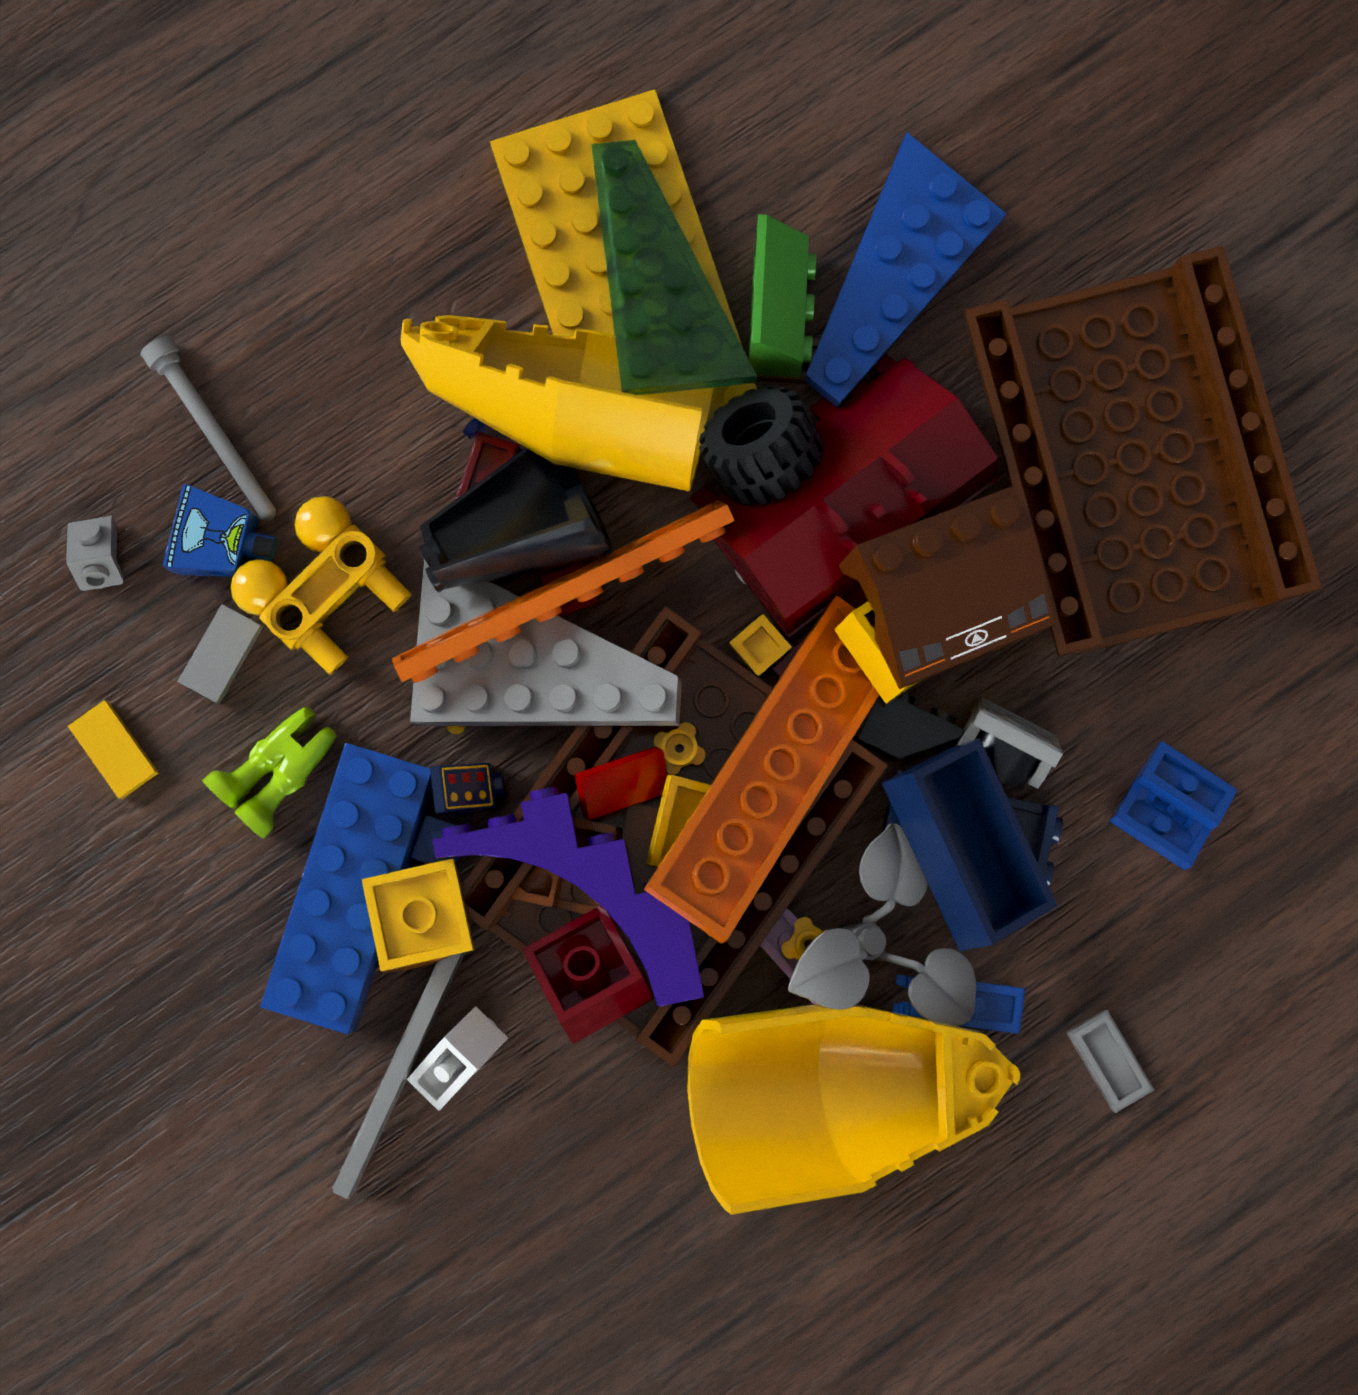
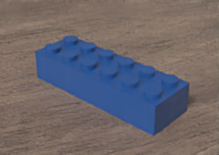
M345 743L260 1005L261 1008L344 1034L357 1031L378 962L361 879L409 868L411 855L433 792L430 768Z

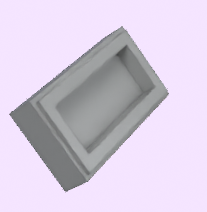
M221 604L177 682L220 704L262 631L263 626Z
M1108 1010L1099 1012L1066 1032L1112 1112L1117 1113L1154 1091L1153 1086Z

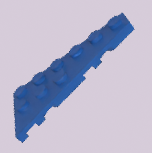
M906 132L804 379V381L837 408L994 232L1006 216L1004 211L908 132Z

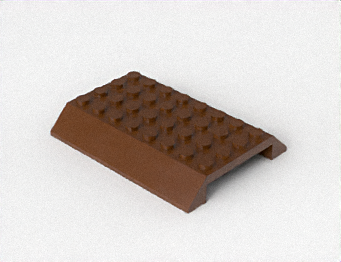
M1224 246L1180 256L1171 268L1014 307H1010L1009 301L1006 299L964 310L963 313L1010 484L1014 487L1034 526L1056 624L1050 627L1058 656L1093 651L1263 608L1323 589Z
M664 606L631 653L677 675L681 679L680 724L687 722L696 728L695 739L698 746L705 750V759L700 765L689 764L682 767L680 772L674 775L711 785L773 688L703 639L701 631ZM577 726L530 792L557 787L558 794L567 793L569 795L573 817L588 820L582 815L574 774L655 747L654 738L659 732L668 733L678 729L679 726ZM851 740L728 940L721 944L689 922L704 993L703 998L658 1007L646 968L629 937L608 913L654 998L617 1019L615 1022L636 1036L638 1042L674 1067L690 1045L693 1032L700 1022L710 1017L888 765L854 740ZM678 744L676 745L675 750L676 752L681 753L683 752L684 747L683 745ZM530 792L522 802L531 800ZM662 795L638 804L659 808ZM520 804L514 812L516 822L524 821ZM628 807L588 821L622 828L621 840ZM482 856L461 885L467 917L483 929L492 931L523 955L522 949L584 915L582 913L512 899L513 893L518 886L524 883L536 866L510 858Z

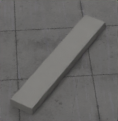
M465 953L452 955L437 961L334 1183L333 1193L346 1199L355 1193Z

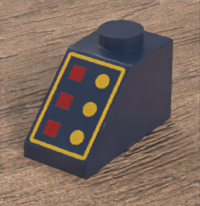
M491 763L430 767L435 813L449 817L499 810L498 799H505L502 772L495 773L494 765Z

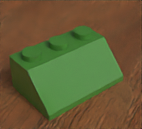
M758 214L754 248L748 373H752V375L800 377L803 363H811L813 337L804 336L805 321H813L815 296L814 294H806L807 280H815L816 253H808L809 236L768 215Z

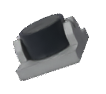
M982 696L976 700L971 710V716L957 741V744L961 745L980 738L999 781L1018 789H1023L1027 781L1029 785L1038 789L1051 767H1056L1063 755L1057 735Z

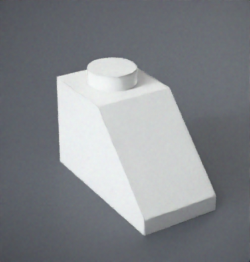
M475 1006L437 1044L407 1080L440 1111L502 1046L508 1037L497 1027L493 1020L484 1015Z

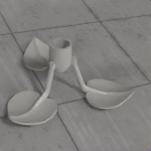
M888 824L885 830L868 845L861 858L859 867L860 882L866 893L874 900L886 901L885 905L873 914L865 915L862 924H848L842 928L830 929L820 934L809 945L798 961L792 974L788 991L807 998L825 1008L836 1010L848 1009L855 1006L863 998L869 985V971L862 961L874 959L877 961H887L914 969L919 973L909 984L908 996L911 1004L922 1017L927 1020L955 1026L963 1025L971 1020L975 1012L976 1001L975 974L970 962L964 955L954 949H936L928 955L925 965L918 961L890 954L884 950L886 937L876 925V921L890 913L895 907V902L903 906H914L919 903L928 886V882L903 828L898 824Z

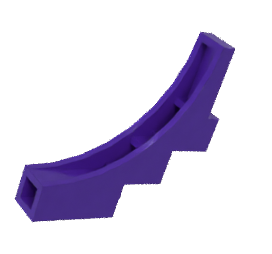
M557 787L530 792L531 800L521 802L524 821L516 822L515 814L488 819L489 828L471 832L469 824H462L442 829V838L432 839L434 855L437 859L476 855L510 858L544 868L575 884L605 908L629 937L647 970L658 1007L704 997L689 921L648 892L636 894L625 839L615 841L614 832L587 837L588 846L579 847L570 797L567 793L558 794Z

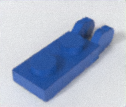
M897 974L896 985H901L902 988L908 989L915 976ZM976 981L975 1012L970 1021L959 1026L1020 1034L1025 988ZM900 1001L899 1003H893V1012L922 1017L915 1010L911 1002Z

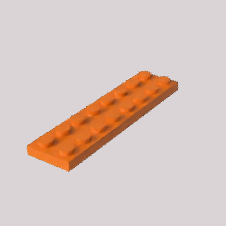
M837 595L830 600L644 888L650 895L721 944L728 940L879 696V693L834 630L856 609Z

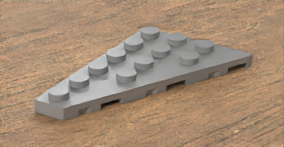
M424 559L417 646L519 596L489 581L446 588L438 593L427 576L426 568L429 565ZM557 615L543 622H537L536 618L521 624L519 625L521 632L512 638L502 642H496L495 638L478 645L480 651L476 655L458 663H455L454 659L451 658L437 665L438 672L433 676L413 683L410 722L415 726H680L682 681L677 675Z

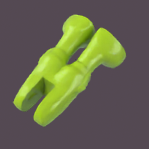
M307 706L288 717L265 739L257 741L250 752L249 759L241 767L231 773L214 770L202 780L221 801L230 808L235 809L246 798L257 782L264 775L272 771L273 776L270 782L258 794L245 801L234 811L262 839L274 827L273 814L286 795H291L305 786L307 777L322 760L337 738L335 731L327 726L316 734L304 747L295 741L311 725L316 717V713Z

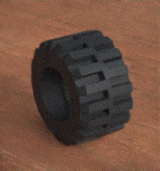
M772 385L763 386L759 390L753 388L745 391L739 397H733L728 400L729 403L719 407L714 412L715 416L709 419L704 426L706 431L700 434V454L723 492L735 503L741 501L743 505L748 506L755 502H758L759 505L768 504L772 499L780 500L786 497L788 492L796 491L802 486V482L805 479H810L814 474L815 470L813 467L820 464L822 459L820 452L824 450L821 436L802 401L793 390L788 391L786 387L782 386L774 389Z

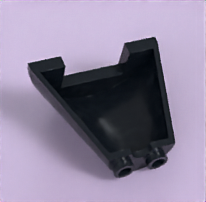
M525 448L420 525L425 543L420 545L419 548L429 565L426 568V573L435 590L439 593L446 588L449 589L596 559L613 553L614 549L608 533L590 496L585 491L576 469L553 464Z

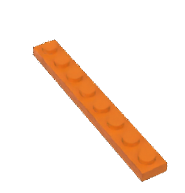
M717 500L614 550L613 553L605 557L595 559L393 657L394 668L401 682L410 678L413 683L423 681L438 672L437 665L451 658L454 659L455 663L464 661L480 651L478 645L495 638L496 642L510 639L521 632L519 625L536 618L537 622L549 620L562 612L561 605L575 598L578 599V602L590 600L603 592L602 585L618 578L619 582L631 580L644 572L643 565L659 558L661 563L672 560L685 552L684 545L698 538L701 543L711 541L726 532L724 526L735 520L728 505Z

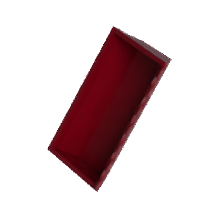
M885 354L872 369L879 377L868 385L861 381L848 396L850 399L838 408L825 397L810 407V411L819 420L815 426L821 436L824 450L820 452L822 455L820 464L813 467L815 470L814 474L810 479H805L802 482V486L796 491L792 490L786 493V497L780 500L775 498L770 500L768 504L763 505L755 502L751 506L743 505L741 501L735 503L725 493L716 497L707 487H702L690 497L698 509L717 500L728 505L735 521L725 525L726 532L713 539V541L787 640L818 618L835 595L843 599L860 585L859 581L843 574L839 567V564L856 545L969 503L999 480L996 476L998 457L959 398L918 370L905 357L896 362Z

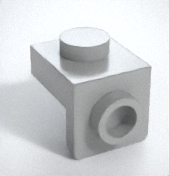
M106 516L68 523L66 564L79 589L86 591L123 584V573L116 560L117 526L113 517Z

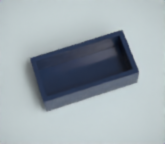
M980 738L949 748L882 783L959 951L993 945L1057 907V903Z

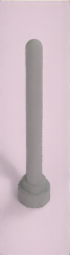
M165 335L147 344L142 349L140 355L150 370H156L159 375L166 376L260 518L265 521L273 520L276 516V508L180 367L182 360L179 355L181 351L171 336Z

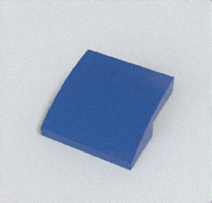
M1161 741L1139 771L1109 822L1178 867L1187 870L1193 865L1211 830L1220 824L1238 790Z

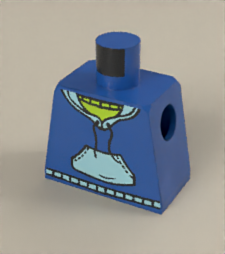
M183 484L163 567L178 575L232 577L237 569L249 561V559H264L273 562L277 550V537L256 533L258 517L252 511L190 485Z

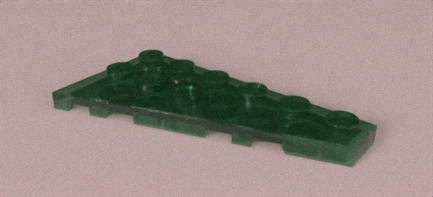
M636 140L591 144L621 392L645 395L756 383L757 375Z

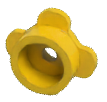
M681 723L678 729L668 733L659 732L654 738V746L659 747L664 752L666 769L669 774H678L682 767L689 764L700 765L705 759V750L698 746L695 739L696 728L690 723ZM678 744H681L684 747V750L681 753H678L675 750V747Z
M807 917L797 919L794 923L795 931L791 935L790 940L782 944L783 955L788 959L796 958L800 960L807 949L804 946V942L806 940L813 942L820 934L827 930L822 931L815 927L811 919Z

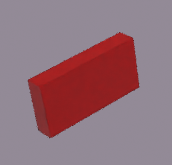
M655 746L574 774L582 815L586 819L592 820L661 796L668 775L663 750Z

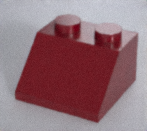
M601 905L522 949L559 1023L573 1044L654 999L606 909Z

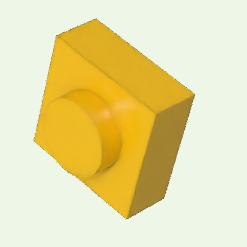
M764 614L759 616L729 642V646L757 677L761 676L792 649V646Z

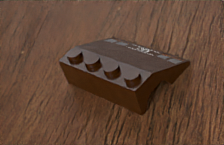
M1013 486L858 544L839 564L843 574L859 581L875 613V641L899 689L1036 634L1056 624L1034 526Z

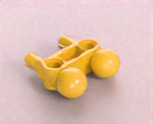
M320 496L311 498L302 504L296 513L294 526L296 535L304 546L312 551L322 553L289 585L281 568L273 562L264 559L247 561L232 576L230 589L232 598L240 609L248 614L260 616L259 619L290 650L295 648L300 650L302 648L329 675H332L345 663L348 656L321 630L323 627L322 623L360 586L366 585L393 612L397 611L411 597L412 593L385 567L387 563L385 561L386 555L355 524L352 525L350 513L344 504L335 498ZM356 544L365 547L367 556L363 564L357 567L345 565L343 556L348 547ZM297 607L302 612V623L295 630H284L280 623L281 614L287 608Z

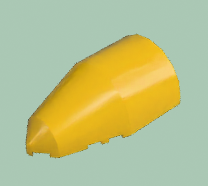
M436 316L435 321L423 322L420 326L412 327L413 320L409 318L403 320L401 346L427 390L553 464L690 492L700 457V434L705 431L704 426L708 420L720 356L586 329L575 328L574 337L548 334V325L534 324L532 333L506 330V321L472 317Z
M819 1004L704 1019L693 1032L688 1055L687 1092L691 1127L699 1161L710 1190L730 1215L857 1194L875 1187V1181L897 1169L903 1172L914 1166L913 1161L935 1149L940 1152L989 1126L998 1113L995 1107L1012 1083L1017 1085L1020 1081V1071L1016 1065L1012 1064L995 1047L996 1045L986 1034L977 1030L858 1004L841 1010L825 1008Z

